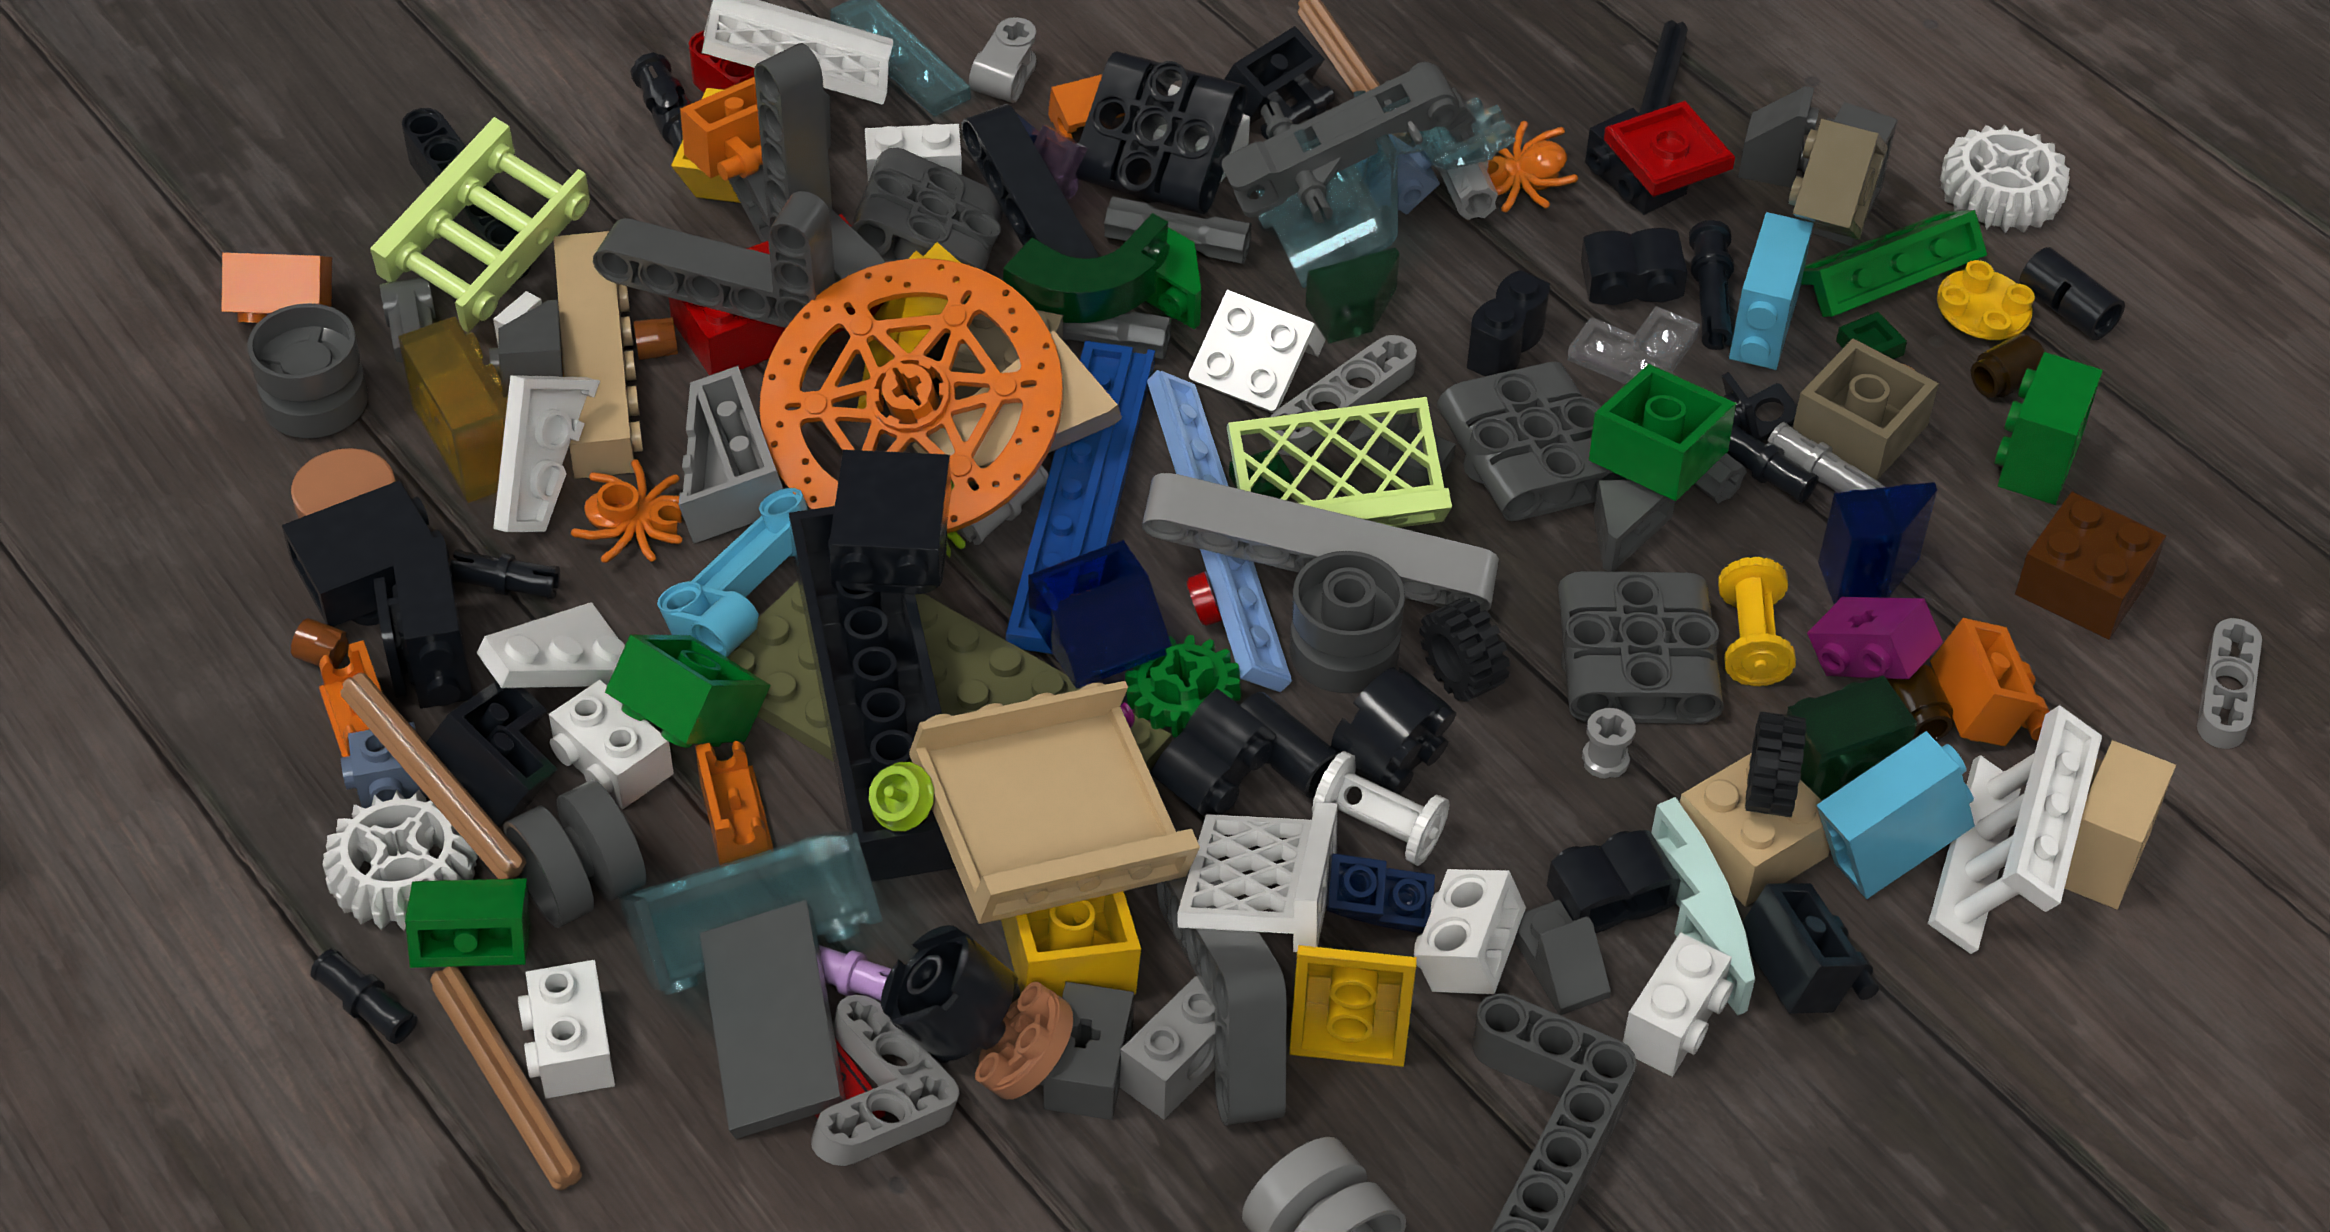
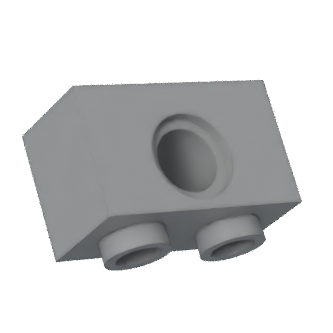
M1195 976L1120 1049V1088L1163 1120L1215 1070V1007L1198 977Z

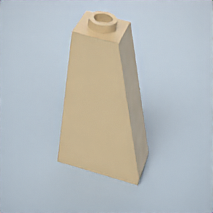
M1054 330L1050 334L1055 343L1062 367L1064 390L1061 419L1049 452L1110 427L1122 419L1118 404ZM1017 359L1001 373L1020 370V360ZM1033 384V385H1025V386H1023V387H1024V388L1034 387V386H1036V385H1035V384ZM981 388L974 395L988 392L990 388ZM1009 403L1001 407L973 457L980 468H987L1004 450L1018 424L1023 404ZM986 407L953 416L952 419L962 441L965 442L969 439ZM941 428L928 437L945 454L950 456L954 454L955 450L946 429ZM916 442L912 444L916 453H926ZM972 481L968 485L973 486L976 483Z

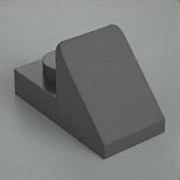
M1413 413L1395 415L1387 425V428L1411 444L1420 432L1419 428L1412 426ZM1386 416L1376 417L1374 419L1382 423ZM1360 422L1347 441L1359 450H1362L1375 431ZM1434 435L1441 473L1443 474L1454 459L1456 444ZM1379 436L1366 455L1391 472L1404 452L1382 436ZM1421 440L1416 448L1424 453ZM1409 456L1397 472V475L1423 486L1430 485L1427 468Z
M1560 900L1524 912L1514 942L1558 1014L1563 1015L1610 998L1611 989L1591 919L1583 917L1572 921Z

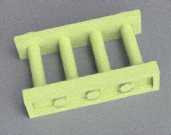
M496 117L480 131L370 248L377 275L386 281L394 282L403 272L411 270L457 299L455 305L461 329L468 333L480 320L485 321L493 314L498 300L553 242V236H558L572 220L576 221L581 218L590 202L586 173L577 169L564 185H561L514 156L515 151L510 126ZM504 171L546 197L549 201L531 218L483 187L496 173ZM474 204L519 233L503 251H500L454 222L453 219L466 205ZM435 238H445L488 267L471 285L422 254Z

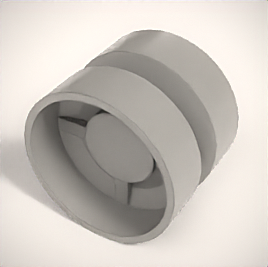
M1323 1137L1310 1141L1278 1161L1255 1185L1242 1211L1243 1223L1251 1232H1404L1406 1227L1405 1215L1378 1184L1367 1182L1366 1170L1341 1141L1334 1137Z

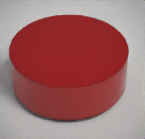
M1206 571L1189 577L1188 581H1186L1188 590L1202 625L1209 626L1222 621Z

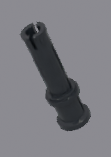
M1706 220L1693 226L1689 232V245L1695 254L1691 261V274L1699 282L1702 343L1708 349L1721 350L1724 349L1722 333L1724 334V343L1727 346L1731 345L1733 340L1728 292V279L1734 271L1733 259L1728 254V247L1731 244L1732 236L1731 230L1723 222Z

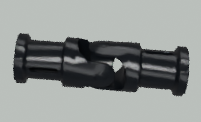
M656 53L644 54L635 61L634 66L631 68V78L637 87L643 89V101L652 113L655 124L663 139L674 147L673 158H675L683 140L680 108L691 104V102L685 96L684 88L679 80L671 76V64L666 56ZM650 66H652L657 74L656 78H653L649 70Z

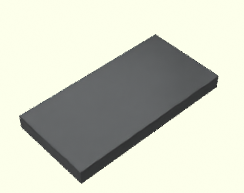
M803 900L699 933L728 1128L734 1138L738 1139L821 1113L828 1107L845 1101L814 914L808 901Z

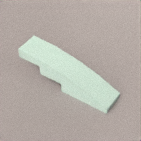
M1676 797L1657 805L1651 833L1681 879L1676 904L1680 910L1675 935L1678 936L1681 932L1732 957L1727 980L1734 983L1727 1003L1738 1016L1747 1012L1755 982L1746 932L1728 882L1707 842Z

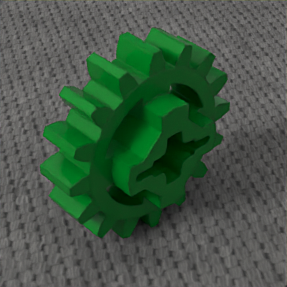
M1188 635L1184 644H1176L1174 638L1169 636L1166 637V647L1159 649L1150 643L1146 646L1147 658L1142 656H1134L1132 658L1133 670L1126 671L1125 680L1128 686L1126 696L1127 704L1131 709H1135V715L1138 719L1144 718L1147 721L1151 719V728L1155 730L1158 728L1163 729L1165 726L1171 727L1172 736L1176 738L1181 734L1182 729L1186 727L1198 706L1216 688L1233 701L1241 700L1238 663H1231V655L1228 649L1215 653V644L1212 639H1208L1200 646L1195 645L1194 635Z

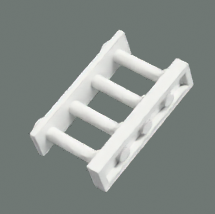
M2059 705L2045 714L2036 751L2029 757L2006 771H2002L1981 755L1973 759L1966 785L1974 798V801L1970 803L1975 827L1950 843L1928 921L1931 927L1972 954L1979 949L1988 912L2018 894L2044 912L2061 904L2102 738L2101 734ZM2026 785L2024 794L2019 796L2021 787ZM2016 825L2014 834L2008 838L2010 828ZM2005 867L2002 878L1997 880L1999 870Z

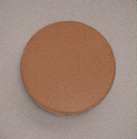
M345 448L320 454L302 466L292 482L291 495L298 519L395 482V477L387 461L367 450Z
M1039 982L1029 984L1022 991L1020 997L1010 1005L1003 1019L1006 1024V1030L1000 1041L990 1049H981L975 1079L1002 1099H1016L1038 1086L1061 1058L1071 1035L1073 1012L1070 1004Z

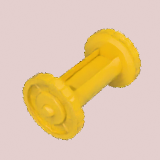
M1746 557L1728 564L1718 577L1720 596L1727 604L1737 608L1740 638L1732 643L1725 652V669L1733 680L1741 684L1751 686L1772 685L1784 680L1785 677L1793 672L1796 666L1794 647L1791 646L1788 640L1776 635L1773 605L1778 600H1781L1788 590L1787 572L1781 564L1769 558Z

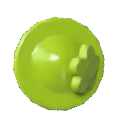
M897 762L881 770L874 777L869 788V803L874 817L881 826L892 831H908L917 827L928 816L934 801V787L931 777L922 767L912 762Z

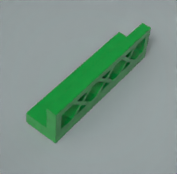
M1976 211L1941 212L1807 264L1804 268L1801 285H1813L1822 317H1833L1970 261L1987 256Z

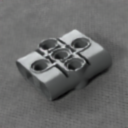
M888 148L881 152L876 160L864 194L856 209L851 228L868 242L885 262L909 259L916 250L924 256L938 242L959 262L985 271L992 248L1001 232L1000 223L1004 212L989 187L907 150Z
M1547 362L1463 381L1446 389L1437 401V408L1465 452L1463 461L1465 473L1474 481L1485 485L1506 520L1519 521L1593 503L1596 500L1599 480H1629L1589 461L1594 415L1601 406L1594 400L1582 396L1562 363Z
M1581 571L1566 575L1560 580L1558 594L1563 637L1561 665L1566 672L1569 710L1574 718L1587 722L1591 714L1603 708L1622 710L1632 717L1634 723L1698 724L1712 721L1721 715L1724 706L1716 652L1719 628L1712 619L1708 583L1704 577L1688 572Z

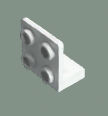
M1227 290L1189 372V378L1197 384L1274 413L1280 408L1304 352L1318 357L1326 339L1313 322Z

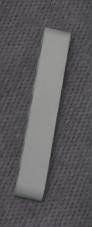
M1160 473L1152 478L1142 523V529L1147 534L1161 540L1294 572H1300L1311 560L1327 553L1336 551L1362 552L1383 560L1398 573L1403 582L1405 598L1443 607L1460 598L1467 597L1470 598L1471 602L1475 600L1480 604V612L1490 610L1492 605L1499 558L1490 550L1179 474Z

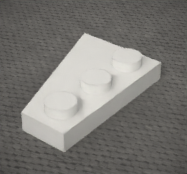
M510 375L493 529L505 532L546 531L567 474L562 466L571 440L579 441L585 424L579 421L586 397H595L600 380L587 377Z
M590 602L484 637L477 654L501 688L591 686L598 680H601L608 686L625 644L618 639L593 603Z

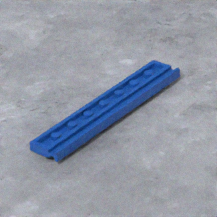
M1085 341L1080 361L1118 404L1122 419L1110 427L1055 450L1006 631V640L1022 650L1058 655L1059 650L1073 652V657L1081 658L1149 389L1147 380L1152 376L1155 365V350L1148 349L1147 354L1134 353L1133 347L1092 341Z

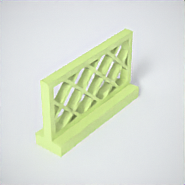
M1427 397L1229 422L1227 425L1238 489L1251 492V488L1262 476L1285 493L1281 498L1283 500H1288L1291 497L1299 504L1398 528L1443 522L1452 508L1449 488H1444ZM1416 412L1420 432L1411 444L1387 428V425L1395 415ZM1386 416L1382 423L1374 419L1376 417ZM1359 420L1375 431L1362 450H1359L1337 434L1346 421ZM1337 423L1332 430L1324 425ZM1309 426L1325 437V440L1312 457L1287 441L1296 428ZM1287 429L1283 436H1280L1278 433L1275 432L1277 430ZM1260 433L1276 445L1261 464L1244 452L1241 435ZM1379 436H1382L1404 452L1391 472L1366 455ZM1421 440L1424 453L1416 448ZM1330 442L1355 459L1341 478L1317 462ZM1280 449H1283L1305 465L1291 485L1267 468ZM1409 456L1427 468L1430 485L1411 487L1396 476ZM1359 463L1384 479L1376 492L1362 494L1346 482ZM1246 466L1255 471L1250 480ZM1310 469L1335 486L1326 499L1313 501L1296 489ZM1389 484L1396 488V490L1384 491ZM1339 491H1342L1347 495L1344 497L1334 498Z

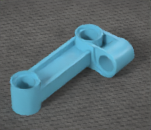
M785 488L768 495L760 503L759 511L761 516L692 581L678 583L661 594L657 605L671 635H691L727 658L757 629L759 613L754 605L745 597L784 560L793 556L789 513L809 510L801 490Z

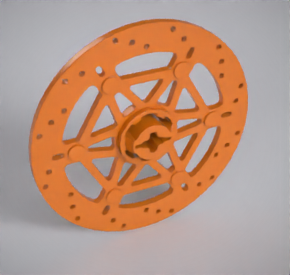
M919 258L885 262L855 272L832 284L818 294L815 300H811L789 323L779 338L764 373L760 393L761 429L779 476L788 488L801 490L809 510L835 506L838 481L819 465L808 449L802 432V426L805 423L823 422L842 451L855 449L838 426L839 421L871 423L862 448L864 451H875L880 436L887 434L896 438V440L886 452H904L910 443L916 442L928 454H945L928 437L941 428L946 429L955 450L954 454L950 456V473L954 488L951 490L947 522L948 534L975 524L993 514L1019 493L1035 475L1045 460L1059 427L1064 390L1062 367L1052 336L1038 312L1018 291L998 277L967 264L942 259ZM968 295H971L968 302L966 304H963L965 298ZM907 297H935L948 300L942 313L938 315L875 320L869 312L873 306L880 303ZM852 307L855 313L853 315L848 314L846 308ZM982 314L989 318L1007 336L1021 363L1020 370L1001 373L969 330V326L976 315ZM844 328L850 335V339L821 389L810 392L801 391L807 369L821 345L835 330ZM930 329L911 353L904 351L889 336L890 333ZM945 333H950L942 359L936 361L926 357ZM876 340L894 359L881 367L877 366L869 348V342ZM961 344L967 345L985 370L984 373L951 371ZM861 354L869 371L870 378L865 381L837 387L855 355ZM935 377H937L942 382L939 383V396L941 399V404L936 393V390L934 388V385L932 383V380ZM1033 384L1036 385V386H1034V387H1027V388H1024V387H1023V386H1025V385H1033ZM957 386L990 388L988 392L959 400L956 399ZM903 389H905L910 396L913 395L914 398H916L919 401L920 405H916L913 399H909L906 395H904ZM866 395L867 406L864 409L833 407L836 402ZM884 399L891 413L887 418L880 413L884 411ZM1009 403L1023 404L1018 424L1004 450L987 468H980L973 457L1001 407ZM792 407H800L799 409H796V410H788L789 408H792ZM986 407L969 439L965 442L962 441L952 419L953 416ZM973 481L979 488L974 491L968 484Z

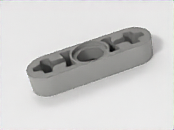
M2238 618L2222 620L2216 625L2208 646L2197 730L2201 738L2208 744L2222 749L2239 746L2244 741L2251 724L2262 645L2260 631L2250 622ZM2232 641L2238 643L2240 650L2238 658L2229 656ZM2219 676L2233 677L2243 685V688L2239 690L2227 689L2219 684L2216 678ZM2222 708L2231 709L2228 725L2221 723L2219 714Z

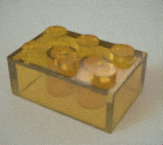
M454 316L398 336L412 407L467 502L470 503L497 493L508 396L503 397L501 393L502 385L495 367L492 364L484 365L482 362L483 354L473 332L465 334Z

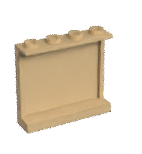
M1126 681L1106 685L1100 682L1091 683L1077 691L1057 695L1042 693L1028 701L1008 705L992 703L974 712L954 716L939 714L927 719L925 722L919 723L909 755L912 762L922 767L931 777L934 787L932 811L979 924L1187 876L1200 846L1192 828L1176 832L1120 707L1128 689Z

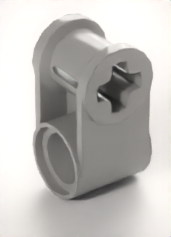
M1013 17L1007 18L997 25L993 35L984 49L978 53L971 67L969 88L972 91L1011 103H1015L1019 99L1024 85L1036 68V56L1032 52V46L1036 39V28L1031 21L1025 18Z

